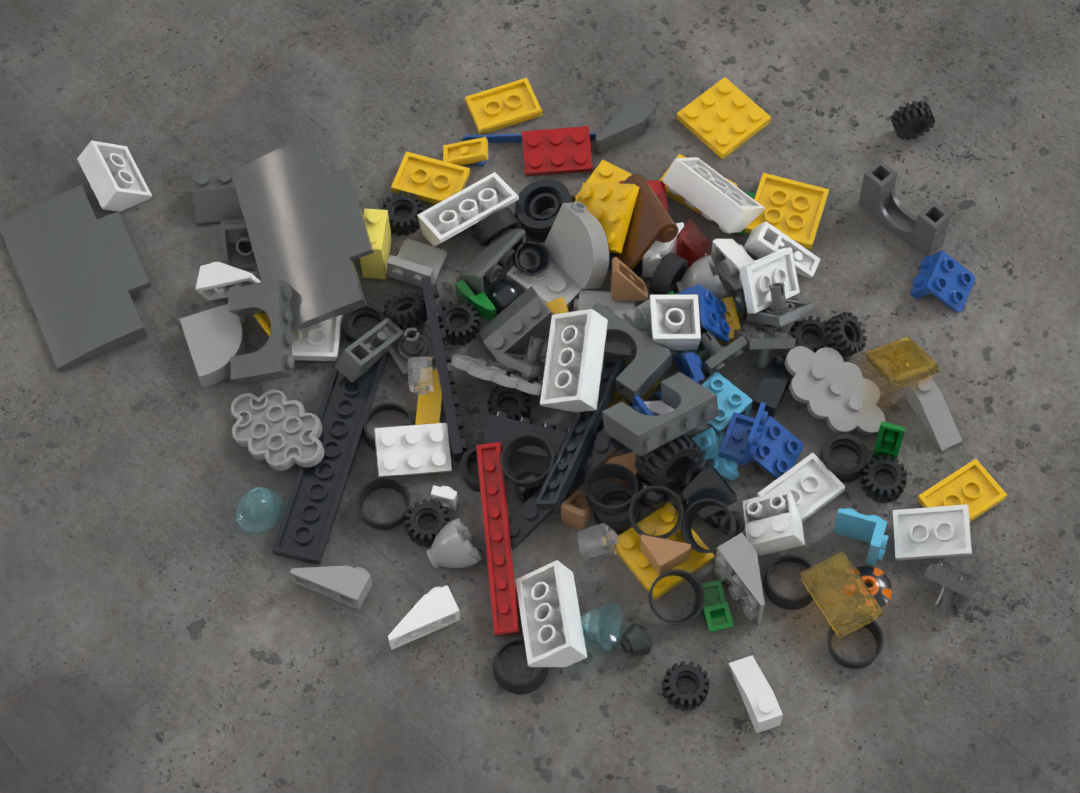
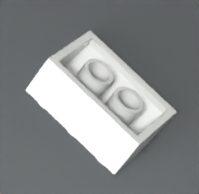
M91 140L77 158L102 209L121 212L152 197L127 146Z

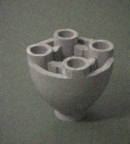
M711 255L704 256L695 261L684 273L681 281L676 282L679 292L700 284L707 291H711L719 300L727 297L724 285L720 280V274Z
M460 518L446 524L437 534L432 547L426 550L428 558L435 568L439 566L453 569L466 568L482 560L476 546L473 547L470 541L474 538L469 527H464Z

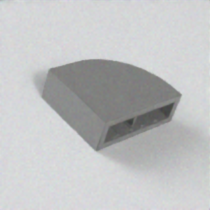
M580 202L563 203L544 244L550 251L551 259L584 290L599 289L606 277L609 265V246L606 234L599 221L586 209L584 204Z
M580 290L579 299L574 298L573 312L591 309L598 302L604 307H610L620 318L629 320L634 327L636 301L611 300V292ZM606 342L603 359L623 357L627 363L626 366H629L632 349L621 342Z
M228 303L180 318L202 388L214 385L227 378L231 374L230 357L244 355L245 337L241 325L245 323L244 317L229 312Z

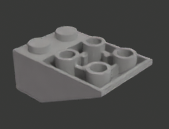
M741 532L717 547L714 572L717 578L721 579V582L725 581L728 585L732 598L735 601L739 600L743 605V611L748 619L754 620L759 626L762 622L765 603L757 551Z

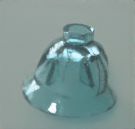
M258 486L250 489L244 494L237 505L236 520L238 525L245 532L251 534H259L271 529L282 515V499L274 490Z
M608 602L603 607L593 608L584 613V615H580L584 637L588 641L598 644L603 651H611L617 644L622 630L623 616L619 605L615 602Z

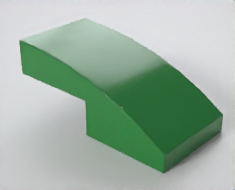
M464 279L455 283L456 296L463 304L464 301H468L469 306L473 304L475 310L478 311V316L487 321H491L496 317V308L484 292L475 296Z
M721 579L702 583L704 591L702 613L709 633L734 627Z

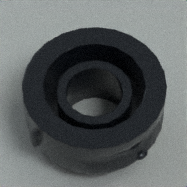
M553 179L537 180L526 186L518 195L519 200L515 203L514 216L519 219L522 227L528 234L538 239H547L562 204L574 203L576 198L570 195L566 186L559 181ZM554 208L550 214L540 216L544 210Z

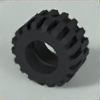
M685 433L643 456L636 454L635 467L651 486H663L672 490L681 485L680 481L686 466L697 459L702 450Z

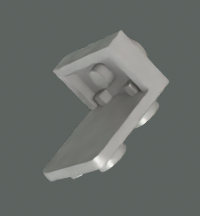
M406 239L397 257L390 255L387 260L388 276L418 287H422L421 278L430 277L432 285H434L446 261L447 251L415 240Z

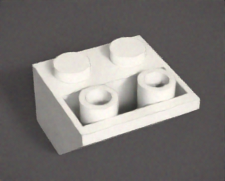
M789 489L743 501L746 538L757 551V556L805 545L802 521Z

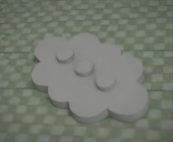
M798 346L788 352L785 358V366L789 373L794 376L789 385L790 393L795 400L807 403L808 411L813 417L826 420L828 427L837 434H849L854 429L868 436L876 435L879 432L881 421L885 422L884 413L876 405L880 399V390L875 382L862 378L861 370L857 365L843 362L840 353L828 347L821 348L814 353L807 347Z
M458 354L452 357V366L465 370L474 377L492 381L502 386L516 388L529 394L541 395L543 380L535 377V380L521 377V372L508 371L504 369L505 365L488 359H475Z
M269 390L260 397L251 393L241 394L231 403V414L236 420L232 427V436L238 445L248 447V451L253 458L257 460L266 459L268 465L276 471L287 470L295 463L302 467H312L323 459L325 451L321 441L318 439L322 433V423L315 414L306 413L301 402L297 400L288 401L282 391Z

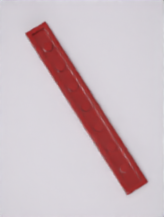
M500 442L476 445L494 636L520 634L505 475L500 464L502 445Z

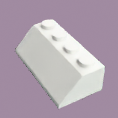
M698 157L675 158L662 181L669 186V191L676 195H681L685 198L686 204L698 208L706 219L714 220L719 224V228L728 234L744 230L765 209V207Z
M494 172L418 214L422 234L435 247L519 200V196Z
M593 309L552 315L540 399L541 406L571 412L597 410L608 320Z
M556 560L516 579L528 666L567 667L587 658L573 572Z

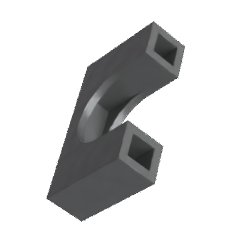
M879 160L864 173L859 205L924 256L934 254L944 244L951 214L935 201H932L917 217L908 212L895 194L897 172Z
M276 279L228 289L229 312L240 317L267 313L271 321L270 337L260 350L250 354L230 357L232 381L246 385L293 376L295 364L292 356L294 338L291 333L293 314L290 307L292 291L289 284Z
M597 302L591 309L608 320L605 343H624L636 354L634 360L616 378V391L633 403V397L638 395L641 398L672 366V353L665 345H659L652 341L649 334L644 331L640 332L633 327L629 320L617 316L610 307H604Z
M679 372L661 381L663 402L675 409L674 411L663 415L650 416L641 414L625 403L620 402L602 411L604 430L639 456H643L719 416L717 395Z

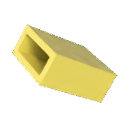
M365 208L363 217L374 253L360 258L363 278L386 279L387 260L390 256L392 243L388 210Z

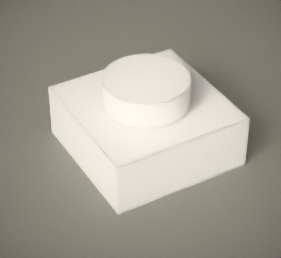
M433 486L431 499L435 500V504L437 505L440 502L443 507L456 510L458 504L457 491L448 486Z

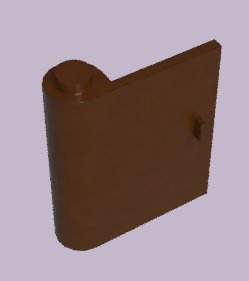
M633 174L623 182V184H635L639 187L622 253H611L613 257H617L631 270H633L655 241L662 243L670 242L675 239L679 230L641 174Z

